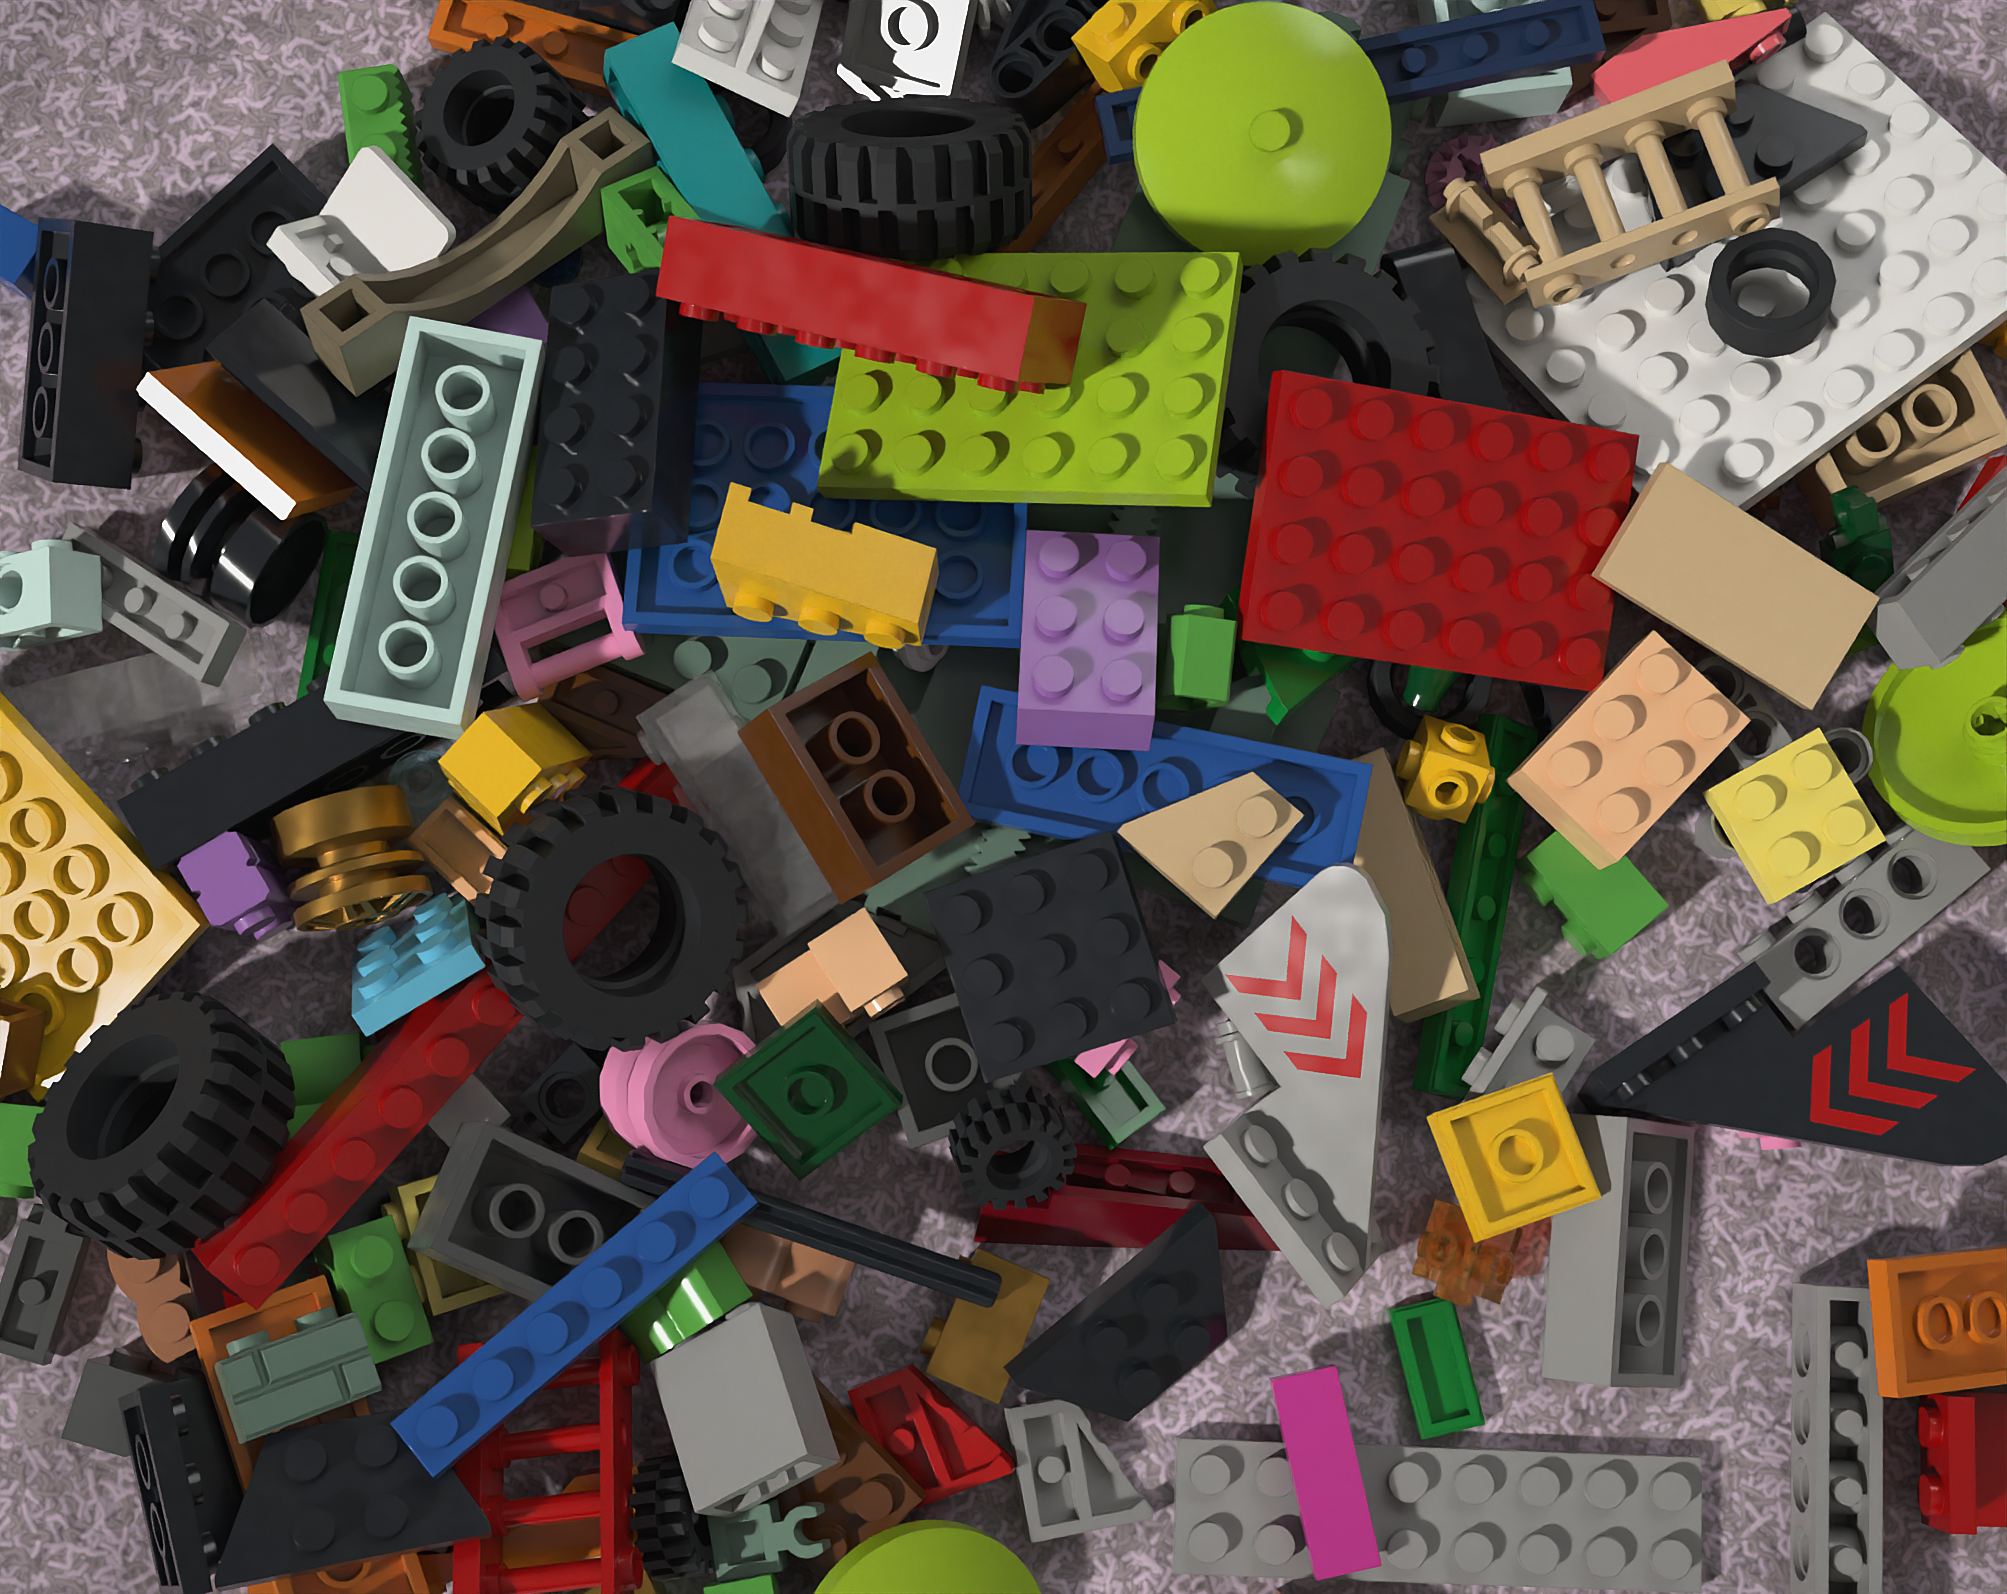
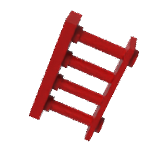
M616 1328L599 1341V1356L578 1359L542 1390L600 1384V1422L509 1433L503 1423L455 1464V1474L490 1521L492 1537L454 1545L453 1594H542L601 1586V1594H634V1589L642 1587L643 1561L639 1548L634 1546V1533L631 1530L630 1518H633V1508L629 1506L630 1494H633V1485L631 1484L633 1479L632 1386L639 1384L641 1368L636 1347L631 1345ZM478 1342L458 1345L457 1367L485 1343ZM600 1450V1489L509 1500L503 1494L504 1468H509L513 1460ZM600 1517L601 1558L508 1569L507 1565L503 1562V1536H507L511 1528Z

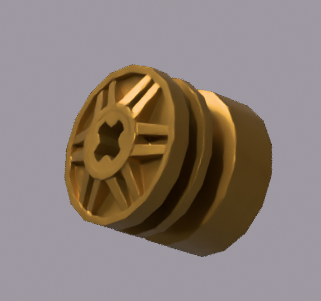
M377 785L333 793L286 809L274 816L269 822L279 864L285 867H312L313 869L312 872L290 883L286 889L291 900L311 901L297 908L293 914L297 930L316 932L331 929L342 931L373 925L399 915L402 910L429 899L433 894L428 877L425 875H408L421 868L425 863L423 854L417 850H390L391 845L408 837L415 830L405 789L399 785Z

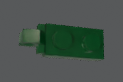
M1854 484L1831 494L1835 530L1827 532L1826 539L1819 541L1820 557L1823 562L1874 593L1894 574L1891 533L1885 515L1877 512L1875 499L1872 496L1868 497ZM1866 622L1845 657L1880 644Z

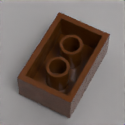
M872 651L770 706L737 731L841 905L976 824Z

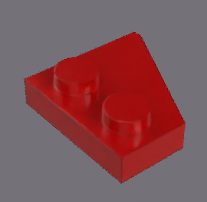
M913 1363L857 1384L847 1391L860 1425L925 1490L924 1492L927 1495L914 1509L1008 1475L1016 1468L1013 1457Z

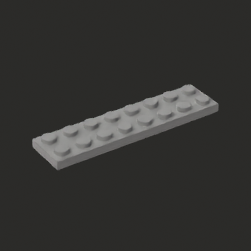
M1176 1436L1172 1571L1174 1574L1315 1579L1283 1440ZM1354 1443L1382 1566L1324 1580L1702 1593L1701 1457L1695 1455Z

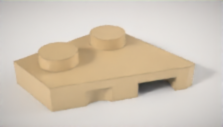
M1250 772L1125 823L1117 831V836L1213 919H1216L1302 821L1304 815L1254 772Z

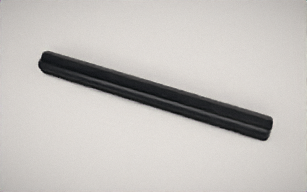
M634 1149L630 1150L625 1158L620 1180L624 1184L662 1196L693 1169ZM746 1187L758 1202L759 1207L744 1218L740 1224L985 1308L993 1307L996 1303L1002 1285V1277L996 1272Z

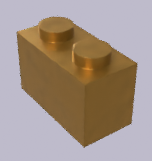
M977 1247L972 1259L960 1255L958 1260L996 1272L1002 1277V1285L996 1303L993 1307L985 1308L955 1298L946 1321L934 1316L919 1353L930 1357L925 1373L999 1404L1010 1379V1375L1004 1369V1366L1021 1352L1050 1283V1278Z

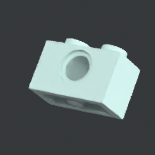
M57 539L34 541L31 543L32 550L26 552L0 551V650L20 651L103 631L100 556L73 551L71 542Z

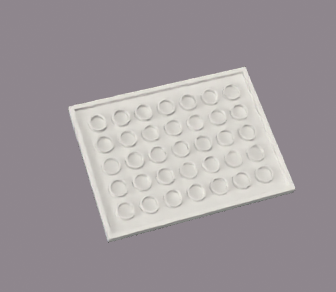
M1826 11L1806 25L1807 34L1805 38L1775 53L1757 66L1752 63L1734 76L1735 82L1739 79H1744L1860 124L1868 131L1864 147L1781 199L1780 218L1772 220L1764 228L1773 227L1797 231L1817 242L1832 261L1836 285L1825 327L1811 344L1790 355L1764 358L1746 355L1723 343L1712 329L1705 307L1709 279L1715 258L1728 242L1739 237L1735 234L1715 241L1667 273L1659 262L1586 289L1573 301L1558 306L1546 304L1533 309L1528 290L1503 306L1469 266L1462 270L1489 350L1556 420L1640 435L1630 496L1634 502H1636L1660 462H1668L1743 511H1747L2007 320V175ZM1632 152L1626 153L1602 170L1626 232L1651 223L1647 205V186L1642 182L1637 159L1638 154ZM1584 197L1564 210L1549 214L1564 256L1601 242ZM1522 227L1520 230L1530 240L1526 227ZM1772 268L1750 270L1735 278L1731 287L1732 298L1741 308L1755 316L1772 319L1792 316L1804 309L1809 299V291L1800 279L1784 270Z

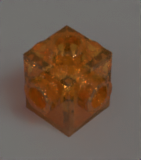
M1435 1199L1427 1228L1418 1242L1417 1259L1412 1274L1437 1283L1433 1296L1468 1308L1472 1307L1475 1296L1500 1304L1505 1287L1509 1284L1514 1274L1515 1255L1523 1229L1519 1227L1474 1243L1461 1206Z

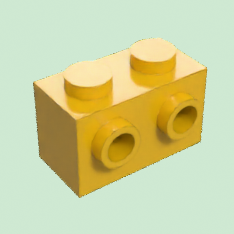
M1109 0L1102 8L1095 12L1092 18L1071 39L1100 87L1112 93L1143 86L1152 66L1162 52L1188 27L1205 16L1218 11L1213 0Z

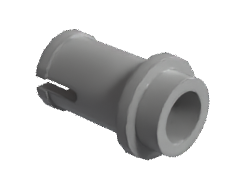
M1231 1020L1216 1024L1220 1036L1214 1038L1216 1045L1223 1044L1237 1090V1099L1254 1096L1277 1088L1272 1074Z

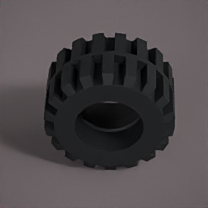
M496 37L492 44L484 38L473 42L472 48L468 52L460 48L451 55L452 62L445 68L440 65L432 74L436 79L431 88L424 87L420 100L424 102L423 109L416 112L414 125L421 129L415 136L417 149L424 153L422 160L426 166L473 204L480 206L486 212L496 215L500 210L503 212L522 194L545 165L560 139L589 121V117L582 112L586 104L582 96L574 89L575 87L528 45L521 41L514 43L507 37ZM510 117L504 129L494 137L500 126Z

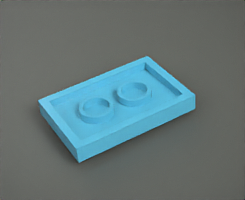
M460 892L450 898L446 893L438 894L416 908L413 912L415 917L413 920L392 931L390 926L382 927L358 943L356 948L359 952L352 955V1017L366 1037L486 967L484 955L479 953L475 934L480 930L478 915L475 914V907Z

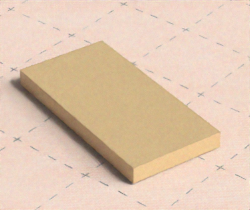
M1660 462L1591 575L1796 705L1809 710L1814 708L1880 597L1668 462Z

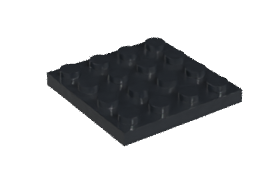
M273 143L158 247L160 253L159 274L156 282L149 284L147 310H151L154 316V334L150 347L147 349L143 348L142 369L146 373L216 361L205 348L264 298L276 309L286 301L301 315L300 309L316 299L313 293L301 281L289 273L285 264L266 244L278 226L318 216L329 199ZM397 370L368 389V391L376 397L396 378Z

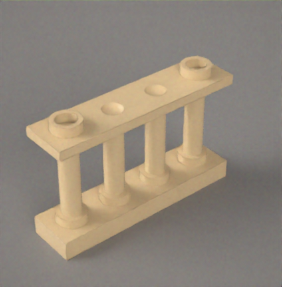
M1727 59L1480 153L1486 183L1492 199L1496 203L1508 198L1516 200L1531 243L1538 252L1537 259L1540 265L1523 271L1533 309L1546 304L1558 306L1569 303L1579 297L1586 289L1731 235L1742 236L1762 230L1772 220L1780 218V187L1776 178L1772 177L1754 185L1750 184L1724 121L1726 115L1736 112L1735 79ZM1694 129L1699 130L1725 195L1688 209L1662 142L1668 137ZM1632 152L1637 153L1663 219L1626 232L1600 166L1605 161ZM1570 175L1578 180L1601 242L1564 256L1539 189L1545 184Z

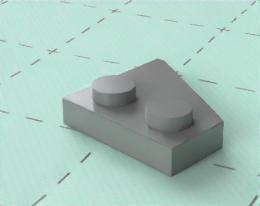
M1051 1398L1004 1407L1011 1454L1016 1464L1014 1473L1026 1541L1035 1543L1153 1519L1152 1508L1145 1498L1140 1497L1121 1470V1464L1108 1446L1101 1442L1091 1428V1422L1079 1406Z

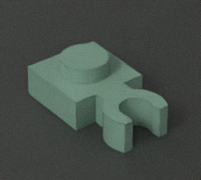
M777 1499L764 1501L732 1519L706 1515L717 1581L781 1572L789 1567L786 1550L801 1558H813L831 1547L830 1539L811 1541L805 1537L802 1531L804 1519L824 1513V1504L820 1502L804 1503L791 1510L782 1519Z

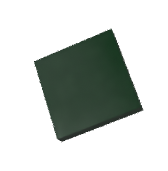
M816 999L718 1074L714 1082L715 1088L799 1181L900 1107L903 1101L901 1092L819 999Z

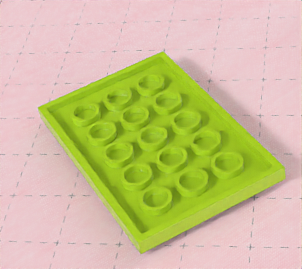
M1239 252L979 253L974 255L966 253L955 255L954 258L948 259L920 258L919 261H900L1087 303L1071 384L1046 383L1044 394L1018 390V393L993 390L978 386V379L956 375V378L930 375L916 371V365L899 361H895V364L867 360L854 356L855 350L842 348L816 486L824 498L1211 507L1243 263Z

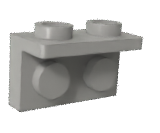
M1537 986L1526 1004L1514 997L1503 1013L1494 1030L1504 1035V1038L1494 1053L1482 1046L1461 1079L1472 1087L1462 1103L1551 1072L1562 1095L1596 1042V1039L1542 1006L1541 1004L1548 992Z

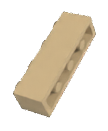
M1384 747L1351 759L1352 761L1373 765L1353 864L1364 869L1372 877L1390 912L1394 952L1389 1011L1392 1010L1394 1017L1409 1024L1481 998L1416 813L1411 806L1404 804L1402 780L1395 774L1397 760Z

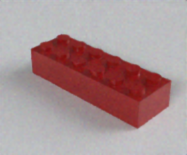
M669 215L655 295L681 302L679 314L714 322H718L719 319L737 322L736 328L774 336L777 332L796 336L795 342L832 350L835 349V346L855 350L854 356L889 364H895V361L914 364L916 365V371L946 378H956V375L978 379V386L1009 393H1018V390L1037 394H1044L1046 383L1071 384L1087 303L739 225Z

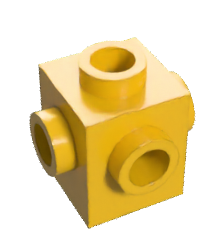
M1424 714L1413 740L1408 739L1400 751L1395 774L1402 780L1404 804L1411 806L1417 813L1430 819L1442 820L1446 817L1465 824L1475 802L1483 804L1488 798L1495 779V768L1490 766L1485 735L1483 733L1471 730L1460 724L1450 723Z

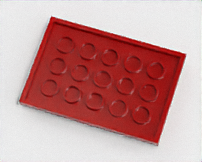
M1286 370L1272 372L1236 619L1238 623L1236 640L1592 692L1603 679L1616 591L1591 575L1628 515L1640 435Z

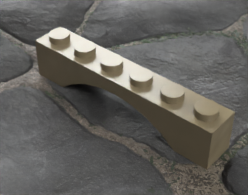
M610 106L562 137L545 165L522 194L494 221L469 240L439 257L410 268L380 274H353L311 301L300 310L318 361L349 391L358 397L398 370L410 316L463 326L606 230L600 188L654 167L651 141Z

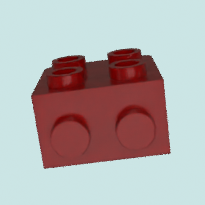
M1950 1391L1920 1395L1916 1431L1920 1443L1921 1476L1917 1485V1499L1921 1510V1523L1949 1534L1977 1535V1527H2007V1392Z

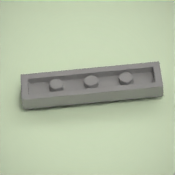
M70 522L62 540L71 542L73 551L100 556L102 617L198 681L220 687L248 629L90 528Z

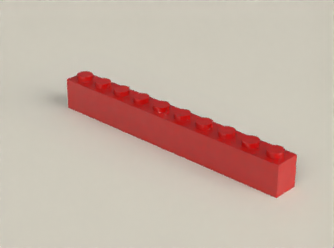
M648 756L643 757L617 785L670 800L673 804L690 809L703 819L714 808L708 799L671 762ZM616 856L591 869L577 884L566 905L562 926L564 947L571 964L653 875L645 862L633 856ZM484 955L486 967L406 1013L287 1142L284 1151H279L272 1162L275 1167L274 1171L265 1185L261 1182L249 1196L253 1201L240 1215L233 1213L223 1222L225 1228L212 1238H199L195 1242V1248L191 1250L205 1269L256 1311L524 1017L523 1014L509 1003L510 996L496 988L488 975L487 969L493 963L490 958Z

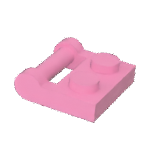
M610 552L575 557L567 556L504 582L494 629L511 680L523 702L542 696L544 694V687L623 656L626 661H630L646 654L641 633L625 631L622 626L624 590ZM608 617L612 629L611 633L536 663L532 662L528 648Z

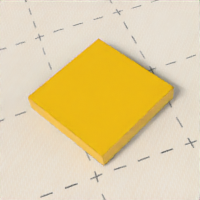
M1552 1072L1432 1113L1426 1117L1474 1243L1602 1198Z

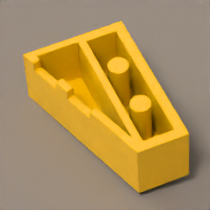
M733 482L730 483L710 556L727 607L733 608V612L752 621L769 622L772 620V616L798 621V625L803 629L820 635H835L838 630L862 634L866 641L883 648L899 649L903 647L904 643L921 647L939 576L936 548L856 522L852 525L851 532L836 530L811 522L813 508L793 502L789 514L748 501L752 488Z
M534 702L483 712L438 762L444 775L449 778L448 783L454 788L452 790L453 793L501 838L514 822L527 826L533 820L530 815V809L545 799L552 801L556 799L559 803L563 802L564 792L578 788L585 780L587 775L580 768L593 754L540 703Z

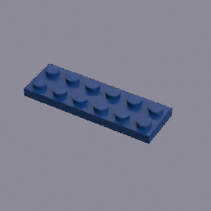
M981 685L957 793L974 821L1073 842L1113 829L1117 836V831L1125 823L1254 772L1298 809L1304 817L1251 879L1301 889L1320 871L1334 863H1354L1373 767L1371 764L1155 720L1149 751L1016 744L1018 692ZM1117 836L1122 852L1139 855Z

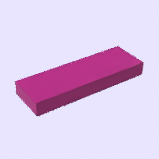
M1330 1364L1269 1378L1314 1578L1319 1581L1382 1566L1336 1365Z

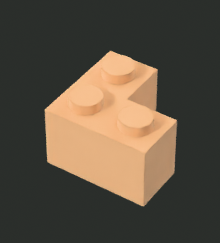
M865 907L807 943L810 950L755 985L781 1026L816 999H819L848 1032L845 1026L866 1012L872 1021H875L905 1002V995L901 990L910 985V980L898 958Z

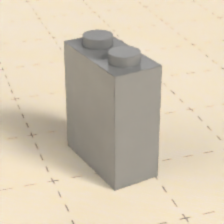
M750 1302L733 1308L726 1314L725 1322L707 1332L700 1331L694 1333L672 1347V1351L650 1362L695 1513L732 1519L841 1462L793 1315L763 1305L761 1302Z

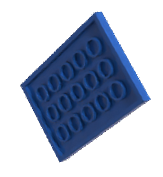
M699 382L688 543L628 550L622 626L625 631H633L634 633L868 642L862 634L838 630L835 635L812 633L800 627L798 621L772 616V620L769 622L748 620L734 613L733 608L726 606L710 556L729 486L733 482L752 488L748 501L789 514L790 507L795 502L814 509L811 522L846 532H851L852 525L856 522L936 548L939 576L922 644L1021 648L1028 503L824 498L816 486L835 387Z

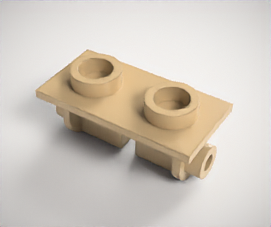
M1462 177L1454 179L1447 185L1443 193L1447 198L1446 206L1428 217V221L1444 239L1449 241L1456 253L1500 303L1505 306L1527 291L1523 271L1540 265L1537 259L1538 252L1526 235L1480 184H1477L1475 181L1466 182Z

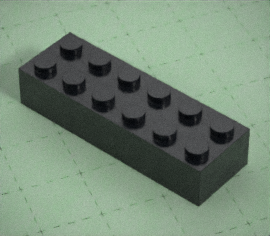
M492 636L475 719L483 712L491 711L518 695L511 680L502 650L494 636ZM329 672L311 681L306 687L309 694L286 706L284 702H276L255 712L248 719L251 726L236 735L227 738L225 734H221L201 742L190 751L189 754L192 759L170 772L167 767H162L142 775L131 784L134 792L118 800L117 803L154 869L185 880L177 867L181 857L222 833L236 831L261 842L272 836L269 822L274 816L284 810L316 798L354 789L443 737L337 719L323 701Z

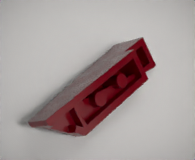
M1075 1143L1077 1158H1072L1075 1164L1072 1175L1062 1173L1065 1184L1058 1191L1048 1186L1045 1188L1048 1195L1047 1199L1038 1203L1034 1195L1027 1197V1207L1017 1210L1013 1200L1007 1202L1005 1210H994L991 1200L985 1207L977 1204L974 1228V1242L1145 1248L1200 1202L1216 1220L1219 1250L1281 1251L1211 1158L1116 1147L1110 1151L1107 1146ZM998 1150L994 1155H1004L1009 1153Z

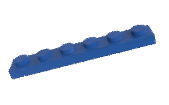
M714 1151L390 1424L433 1478L438 1479L759 1207L758 1202Z

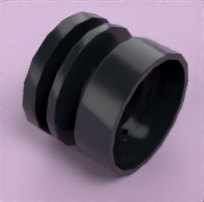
M215 462L194 477L176 499L162 524L155 543L154 564L160 574L172 581L182 582L184 588L193 594L205 595L211 592L210 598L215 608L249 629L260 630L273 623L290 607L313 574L326 544L328 525L325 517L316 511L281 520Z

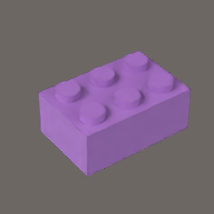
M1027 530L1016 744L1137 751L1150 750L1155 718L1160 537Z

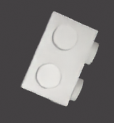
M373 145L362 148L358 152L318 216L278 226L266 245L285 264L289 273L301 281L318 298L353 274L391 272L410 268L446 253L456 238V230L444 214L380 147Z

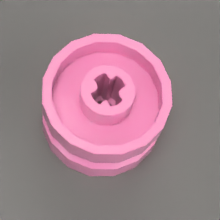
M683 1019L677 1023L680 1029L679 1036L662 1044L649 1037H645L646 1044L642 1050L622 1052L612 1046L609 1049L600 1074V1106L609 1129L627 1147L694 1169L714 1151L726 1164L744 1153L758 1134L714 1086L715 1078L718 1074L756 1046L744 1032L708 1020H700L695 1025Z

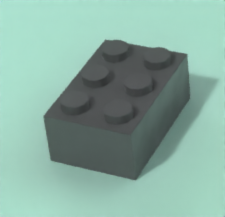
M465 1122L460 1125L407 1248L531 1302H535L657 1199L491 1122Z

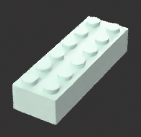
M414 316L409 317L323 699L337 719L458 740L474 722L541 410L546 359L542 340Z

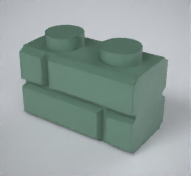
M330 1306L293 1320L297 1333L271 1342L267 1330L226 1344L230 1357L215 1363L214 1371L239 1444L382 1390L381 1382L373 1358L368 1351V1344L356 1312L338 1318L334 1306Z

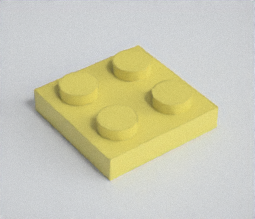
M1820 728L1809 732L1702 792L1768 905L1778 902L1886 841L1885 836Z

